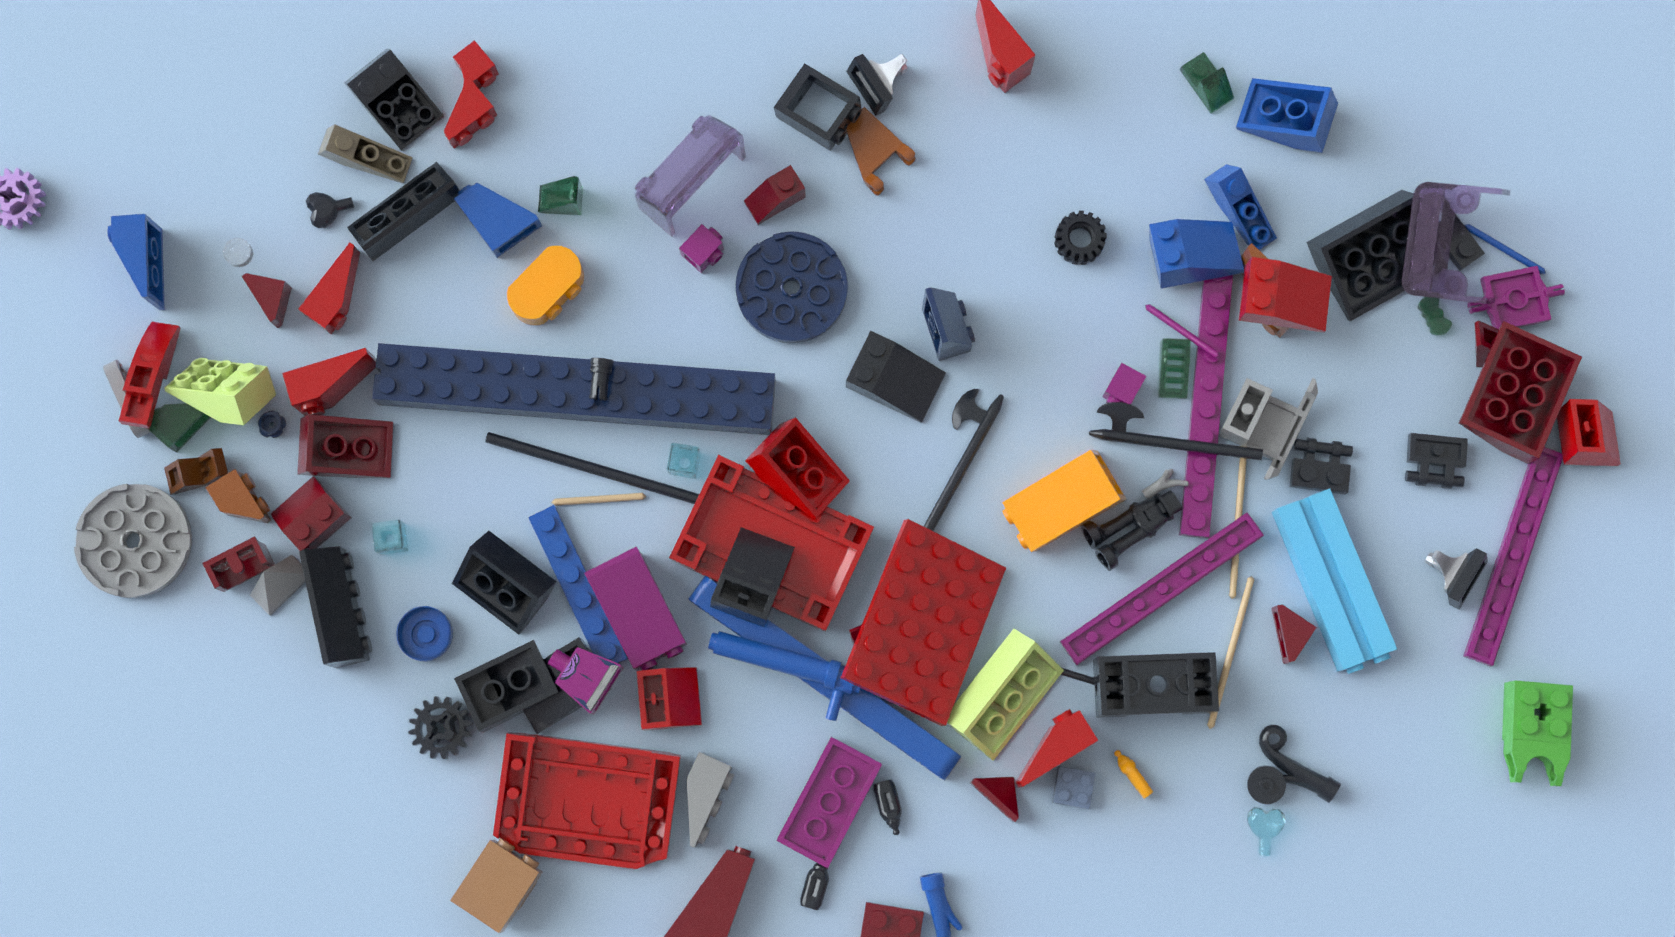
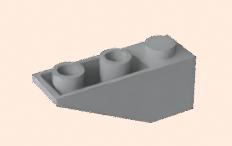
M701 752L698 753L687 777L690 846L694 848L698 842L704 844L710 828L706 827L710 815L716 817L722 801L718 799L722 789L728 790L734 774L730 773L731 766Z

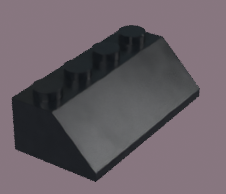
M340 546L299 551L323 665L337 669L369 661L372 644L369 636H365L363 625L366 624V617L363 608L358 607L356 597L360 596V590L357 581L352 580L350 569H354V563L351 553L346 552Z

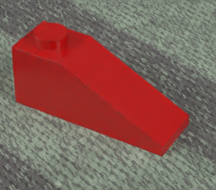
M350 242L298 308L307 318L330 334L335 330H339L344 325L347 319L346 315L349 312L360 256L359 250Z

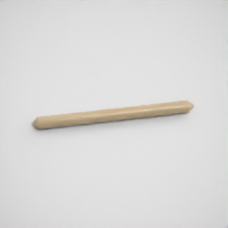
M644 493L557 498L551 503L558 506L643 500L646 495Z

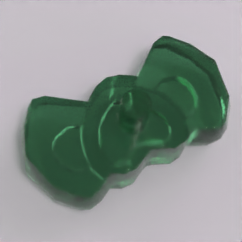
M1434 295L1424 296L1419 301L1417 309L1422 312L1421 315L1426 320V325L1430 328L1432 335H1445L1451 329L1452 322L1443 317V310L1439 308V297Z

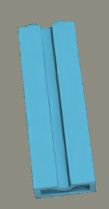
M1331 489L1279 507L1271 512L1337 672L1346 669L1347 673L1350 674L1363 669V662L1373 659L1374 664L1391 658L1389 652L1397 650V647Z

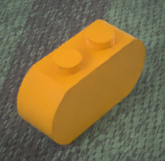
M549 246L508 287V304L520 321L529 325H542L549 319L552 321L562 311L561 306L568 299L573 300L582 289L580 286L584 282V271L576 254L563 246Z

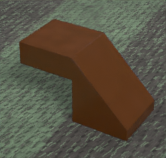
M222 448L211 449L197 458L177 459L164 468L170 495L210 485L228 474Z

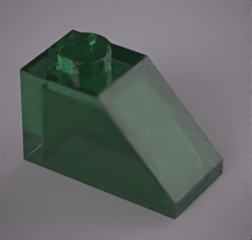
M187 403L165 404L161 408L155 409L149 430L169 449L177 453L211 417Z

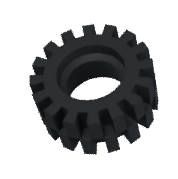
M1079 210L1078 214L1071 212L1068 217L1065 216L1061 223H1059L1054 237L1055 247H1058V254L1064 255L1065 261L1072 260V264L1077 265L1078 262H1081L1084 265L1088 261H1094L1101 254L1106 243L1107 233L1104 232L1106 229L1105 225L1100 224L1101 219L1098 216L1095 219L1092 217L1093 213L1089 212L1087 215L1084 214V211ZM1077 228L1085 229L1091 236V242L1086 247H1076L1070 241V233Z

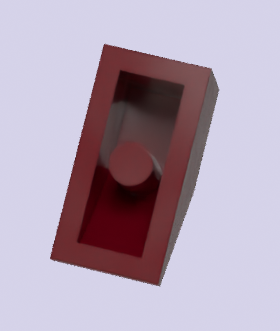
M789 165L767 178L744 200V203L759 225L806 198L805 187L793 167Z

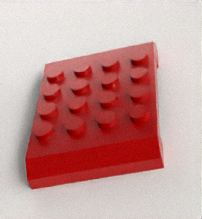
M718 454L669 559L718 582L741 527L795 547L772 608L826 632L874 526L850 515H844L829 507H826L817 518L813 519L764 483L756 473Z

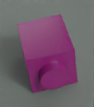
M1121 363L1102 397L1107 399L1106 403L1122 402L1131 404L1146 376Z

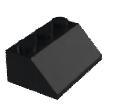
M487 531L469 547L452 585L519 635L546 602L557 581L491 531Z

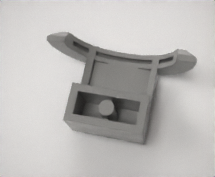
M1246 378L1222 427L1221 437L1243 447L1263 449V456L1273 460L1264 477L1265 480L1279 475L1315 401L1318 388L1314 378H1312L1298 408L1272 397V389Z

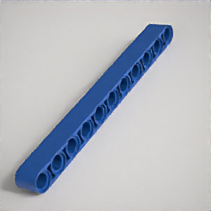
M706 576L703 577L688 598L689 601L740 637L825 660L768 619L765 627L710 607L711 598L717 583ZM798 677L830 700L832 689L825 688L824 684ZM862 688L859 694L854 692L851 695L844 693L840 708L944 781L961 759L958 753L873 693Z

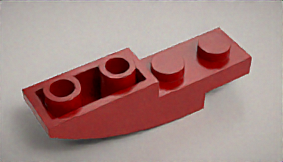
M152 321L146 329L136 349L124 383L123 391L125 392V398L118 420L121 424L150 429L163 379L167 380L181 329L180 326Z

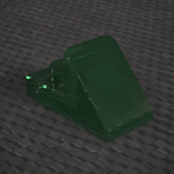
M1204 52L1181 66V73L1210 114L1234 99L1225 69L1222 67L1217 70Z

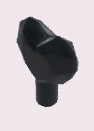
M315 192L306 199L307 207L312 212L310 217L311 223L317 228L329 226L336 219L339 211L354 208L352 197L334 200L327 194Z

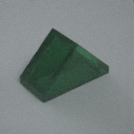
M572 176L540 185L538 212L544 214L581 215L583 187L579 177Z

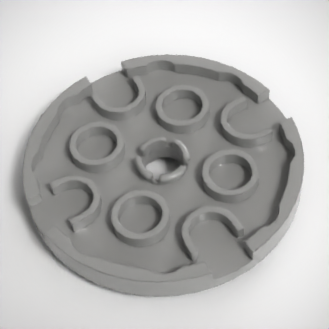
M122 484L102 492L84 509L75 529L77 530L74 552L82 573L100 590L124 598L145 597L166 588L182 572L191 551V527L183 508L166 492L146 484ZM132 533L139 534L140 541L138 547L129 548L126 543L127 537Z

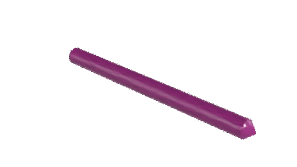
M1151 304L1145 305L1148 312L1214 358H1221L1217 350Z

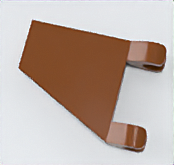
M865 107L862 108L858 120L855 123L851 122L846 128L862 179L866 186L877 196L884 191V184L873 173L894 153L908 166L916 160L915 152L900 141Z

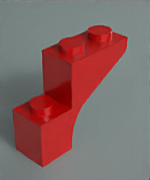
M475 40L453 56L464 78L462 91L444 129V134L453 148L468 143L475 132L480 128L485 129L489 127L497 116L493 105L479 89L490 86L496 80V76L499 73L495 64Z

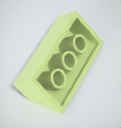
M1013 629L955 702L947 724L994 761L1064 670L1034 640Z

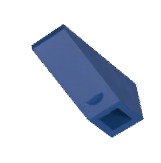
M1226 164L1204 179L1216 203L1229 221L1233 223V226L1248 246L1252 243L1260 250L1277 239L1241 167Z

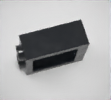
M805 63L773 107L776 118L830 151L835 144H841L846 136L847 127L851 122L855 123L862 112L861 101L858 95ZM813 83L847 103L827 132L793 112Z

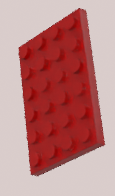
M910 519L904 520L841 679L940 726H946L1006 567Z

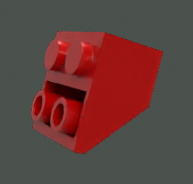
M1569 399L1561 407L1557 416L1564 465L1619 466L1621 462L1613 412L1598 400Z
M697 667L637 671L641 730L649 731L702 725Z

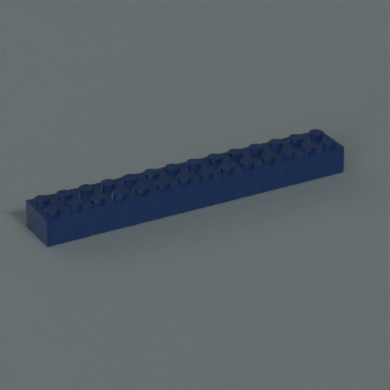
M378 343L375 368L380 374L374 375L372 399L381 406L770 435L772 432L776 377L775 373L614 361L612 374L609 375L608 400L601 401L599 399V392L598 400L589 399L592 373H590L591 359Z

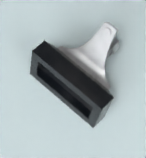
M864 54L854 57L846 70L875 116L883 113L892 101L894 78L907 72L906 63L908 60L903 54L884 64L868 60Z
M1477 548L1470 553L1465 552L1456 558L1435 550L1434 553L1430 552L1425 560L1426 564L1442 572L1445 579L1444 590L1448 596L1449 605L1459 610L1488 562L1487 553Z

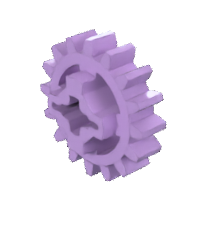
M6 168L4 169V176H0V210L3 211L2 213L0 212V225L3 224L7 229L11 230L13 224L18 229H22L24 221L32 225L31 217L33 215L41 216L37 211L38 207H45V203L40 200V198L46 196L45 192L39 189L42 184L37 179H34V176L28 171L24 174L21 169L16 168L13 174L12 171ZM25 184L29 189L30 195L26 194L27 188L24 187Z

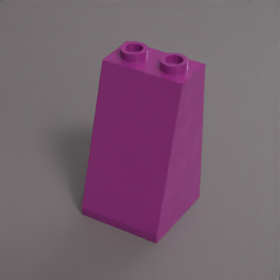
M637 546L584 573L633 669L650 670L658 665L656 660L666 655L670 659L684 652L682 647L687 645Z

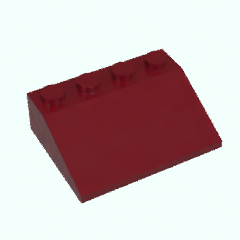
M1503 321L1459 420V424L1501 452L1527 464L1539 459L1582 356Z

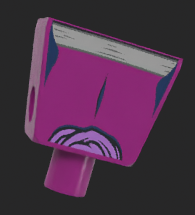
M578 647L571 657L557 649L548 662L549 665L561 672L555 683L587 712L593 715L624 668L616 662Z

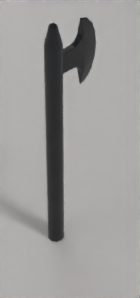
M980 389L967 391L956 403L952 414V424L956 430H958L963 421L968 419L980 425L926 520L924 527L932 531L936 528L1001 410L1004 399L1002 394L991 403L987 411L978 407L975 403V398Z
M1122 402L1104 404L1096 412L1108 415L1112 419V430L1099 429L1089 431L1090 436L1105 441L1262 460L1263 449L1126 432L1127 422L1130 419H1144V415L1137 407Z

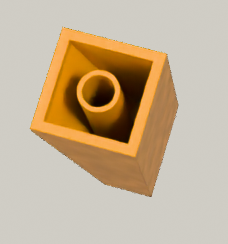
M1089 450L1002 502L1005 507L1002 512L1010 525H1016L1020 532L1017 534V538L1025 550L1029 548L1031 552H1035L1127 499L1100 453L1096 450Z

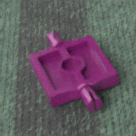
M1538 266L1483 276L1480 279L1484 293L1483 300L1468 302V311L1470 314L1486 311L1492 326L1497 329L1500 328L1503 321L1518 328L1545 323L1551 320L1548 307L1549 298L1563 296L1565 289L1561 290L1564 288L1563 284L1546 287L1541 280Z

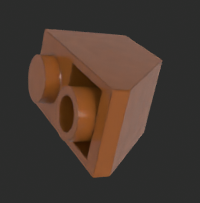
M234 469L205 487L220 512L229 516L262 523L271 521L267 514L271 510L263 497L258 498L253 491L256 485L248 473L243 474Z

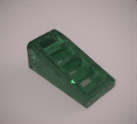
M1163 338L1161 340L1158 398L1187 399L1190 339ZM1168 349H1180L1182 354L1168 353ZM1167 360L1182 361L1181 365H1167ZM1179 372L1181 377L1166 376V373ZM1166 383L1181 384V389L1166 388Z

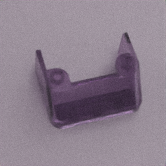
M711 115L706 117L700 116L693 123V130L648 178L646 176L643 177L635 186L637 191L635 198L638 208L671 237L675 234L671 218L731 153L735 154L741 161L746 157L743 135L734 127Z
M1424 182L1418 185L1413 194L1402 274L1403 289L1408 294L1414 296L1482 304L1495 303V297L1467 294L1468 280L1466 276L1460 271L1447 269L1455 213L1470 214L1474 212L1479 206L1481 193L1510 196L1511 190L1436 182Z

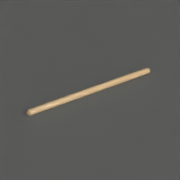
M1240 458L1235 520L1241 517L1243 513L1246 458ZM1239 553L1232 558L1229 590L1231 599L1236 597Z
M1252 576L1247 578L1218 683L1219 707L1253 587L1254 578ZM1218 712L1210 713L1207 723L1209 729L1215 726Z

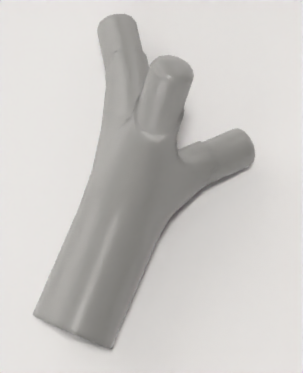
M1166 469L1161 478L1142 490V492L1149 499L1167 488L1188 486L1189 483L1184 480L1170 479L1174 471L1173 469Z

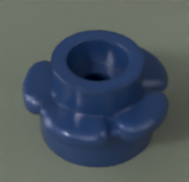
M268 411L261 415L258 420L259 432L266 438L270 436L277 438L282 435L283 428L286 427V420L283 416H280L279 412ZM271 422H274V427H270Z

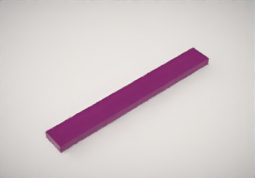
M1544 447L1540 458L1529 463L1463 657L1490 667L1494 665L1563 460L1562 453Z
M1248 512L1061 640L1060 644L1077 666L1262 538L1264 534Z

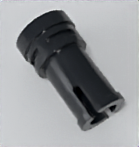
M591 358L590 373H592L589 399L598 400L599 392V399L601 401L608 400L609 375L612 374L614 360Z

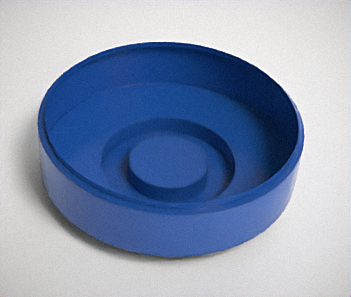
M419 606L409 610L399 621L396 631L397 642L401 650L408 657L418 661H432L441 657L449 649L453 639L452 624L448 617L440 610L430 606Z

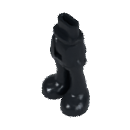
M1170 490L1162 496L1156 494L1154 498H1149L1139 503L1133 502L1128 510L1105 524L1097 525L1093 521H1088L1081 525V529L1089 546L1094 549L1131 524L1136 526V528L1119 539L1096 549L1095 554L1100 563L1108 571H1111L1118 566V557L1124 551L1147 537L1152 538L1155 536L1156 532L1167 521L1173 520L1174 514L1183 508Z

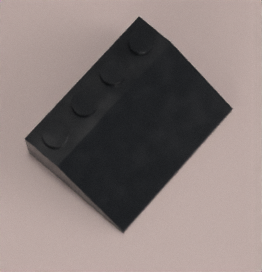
M1405 190L1394 193L1306 242L1318 271L1332 276L1330 291L1349 321L1354 320L1446 268L1418 195Z

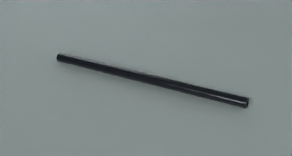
M488 432L485 443L695 504L699 496L695 492Z

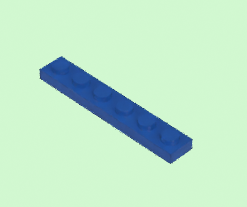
M552 505L528 517L593 654L618 664L627 660L628 657L584 574L586 569L556 507Z

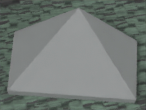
M290 555L265 570L250 596L271 616L305 583L302 564L293 555Z

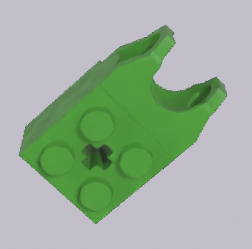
M1517 680L1504 682L1502 740H1504L1503 755L1509 769L1510 782L1521 783L1528 762L1532 758H1538L1545 766L1550 786H1562L1564 772L1571 759L1573 685ZM1535 709L1540 710V717L1539 715H1535Z

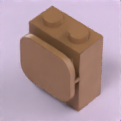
M502 838L499 841L490 840L450 900L498 933L505 931L543 873V871L537 868L540 864L526 854L523 858L513 852L515 847Z

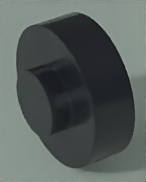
M1263 765L1255 768L1250 773L1247 780V788L1255 801L1262 804H1273L1284 795L1286 782L1283 774L1277 768Z

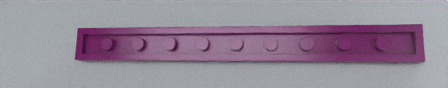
M1233 275L1204 280L1202 283L1198 338L1217 350L1221 358H1214L1197 346L1188 440L1218 443ZM1187 451L1184 481H1188L1189 484L1183 488V509L1181 510L1179 531L1181 536L1209 538L1217 458L1215 454Z

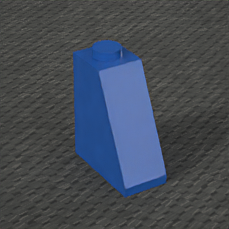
M479 183L463 187L458 192V196L454 198L496 258L542 227L536 214Z

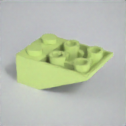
M198 358L192 361L188 368L176 375L174 380L164 388L167 393L221 423L245 425L276 396L267 366L254 365L253 363H235L229 360H208L207 358Z

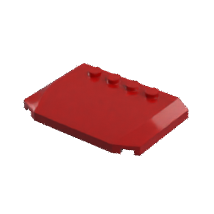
M508 732L506 733L493 836L506 840L520 854L638 869L647 864L667 859L681 755L664 751Z

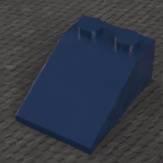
M932 287L926 288L922 312L938 361L971 352L975 337L971 326L966 327L963 317L967 316L963 301L957 300L954 292Z

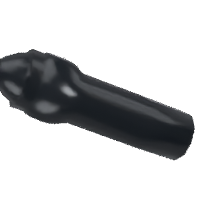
M892 779L875 783L874 794L880 816L893 829V834L899 835L898 827L901 821L902 808L896 786Z
M817 862L807 873L800 897L801 906L814 910H819L829 882L828 868Z

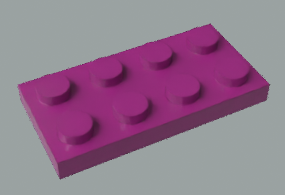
M831 737L776 841L828 868L882 764Z

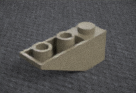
M336 124L326 130L318 155L341 165L400 183H404L413 158Z

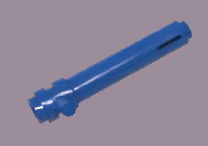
M721 631L718 634L713 632L711 635L708 649L713 650V654L824 684L825 688L832 689L826 719L837 721L844 693L851 695L852 692L857 694L860 692V687L841 679L845 666L840 661L832 659L829 662Z

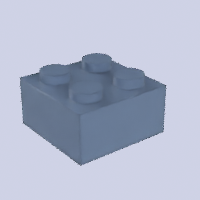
M1059 766L1052 803L1090 809L1096 773Z

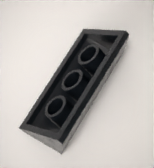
M435 162L347 228L366 254L374 261L455 202L454 198L458 196L460 190L445 170Z

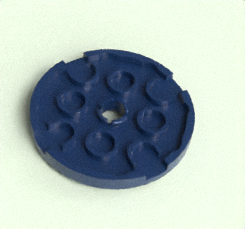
M794 231L773 234L772 237L765 239L759 244H755L743 258L737 272L735 284L737 302L746 321L761 335L783 343L809 341L829 330L840 317L846 304L848 292L846 271L836 252L823 240L807 233ZM788 281H796L800 286V290L795 294L789 295L785 292L784 285Z

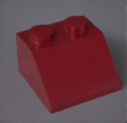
M315 476L310 478L271 513L281 531L299 551L318 548L352 518Z

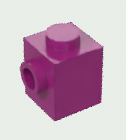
M701 224L679 247L680 254L702 273L710 264L714 266L722 258L724 247L721 240L723 237L713 227L707 229Z

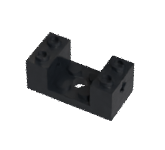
M1216 652L1098 656L1093 660L1096 718L1182 713V715L1210 714L1219 711ZM1160 676L1165 680L1166 687L1164 691L1158 693L1151 689L1150 680L1152 677Z

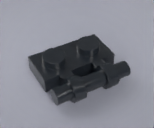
M1410 433L1408 435L1406 462L1417 463L1418 467L1417 471L1406 470L1405 481L1415 482L1418 486L1435 484L1447 489H1451L1453 486L1463 487L1464 476L1454 475L1455 468L1466 467L1468 439ZM1429 465L1443 466V473H1429Z
M1308 437L1306 440L1296 439L1294 450L1304 451V459H1292L1289 487L1315 491L1331 489L1332 493L1347 494L1349 491L1351 465L1340 464V457H1351L1353 446L1342 445V442L1332 441V443L1317 442L1316 438ZM1315 452L1330 454L1329 462L1314 460Z

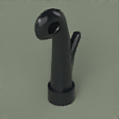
M1278 725L1266 726L1260 733L1259 745L1264 755L1280 770L1288 774L1283 775L1285 782L1306 788L1330 803L1339 790L1341 783L1330 776L1327 778L1280 753L1278 750L1287 741L1286 731ZM1272 733H1276L1280 737L1279 741L1275 744H1270L1268 741L1269 735Z

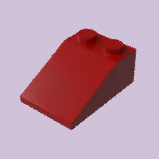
M978 0L975 16L989 73L988 78L996 88L1000 87L1006 93L1031 74L1035 53L991 0Z
M1251 257L1245 265L1239 321L1325 333L1332 276L1279 260Z
M362 348L282 373L291 406L304 416L308 414H325V410L333 408L375 369L376 358L367 348Z
M796 417L779 424L745 460L764 483L813 519L817 518L850 482L847 476Z
M1068 709L1052 719L1055 724L1048 728L1015 782L1018 788L1024 787L1098 741L1080 710L1072 713Z

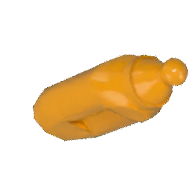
M1116 750L1114 755L1118 757L1117 762L1120 771L1127 776L1142 798L1145 799L1154 791L1136 768L1135 762L1130 757L1122 755L1120 750Z

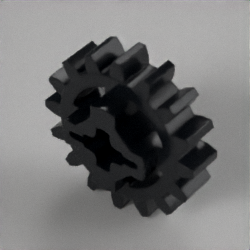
M435 696L433 704L424 700L423 710L414 709L418 717L417 719H409V722L415 725V729L408 731V734L416 735L417 737L412 742L413 746L422 745L419 753L426 754L430 751V758L436 759L438 753H440L442 759H448V752L457 756L459 755L458 746L465 748L468 746L464 738L472 737L473 734L467 731V727L473 725V722L465 720V717L470 712L468 710H459L462 706L461 702L457 701L451 705L452 698L446 696L442 703L440 697ZM440 708L447 709L441 715L437 716L432 715L430 713ZM457 718L459 721V733L455 731L454 724ZM445 722L443 727L446 729V732L437 733L436 723ZM423 723L426 724L427 735L425 737L422 731ZM441 740L451 742L450 745L445 747H435Z

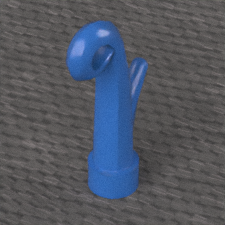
M943 873L920 876L922 891H925L936 936L951 937L949 922L957 930L961 931L963 927L954 915L945 894Z

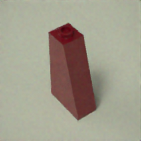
M735 846L734 851L727 849L664 937H728L756 860L750 857L752 851Z

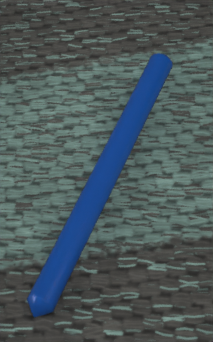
M1470 224L1464 225L1471 234L1527 267L1538 266L1540 274L1546 273L1545 268Z

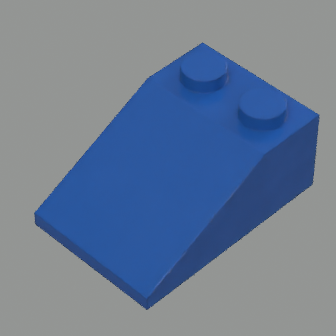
M1252 78L1236 128L1237 130L1294 149L1323 153L1338 107V101L1331 87Z
M146 214L111 216V225L107 229L108 239L141 297L158 310H165L162 228Z
M1174 219L1149 224V241L1161 289L1244 273V266L1232 222Z

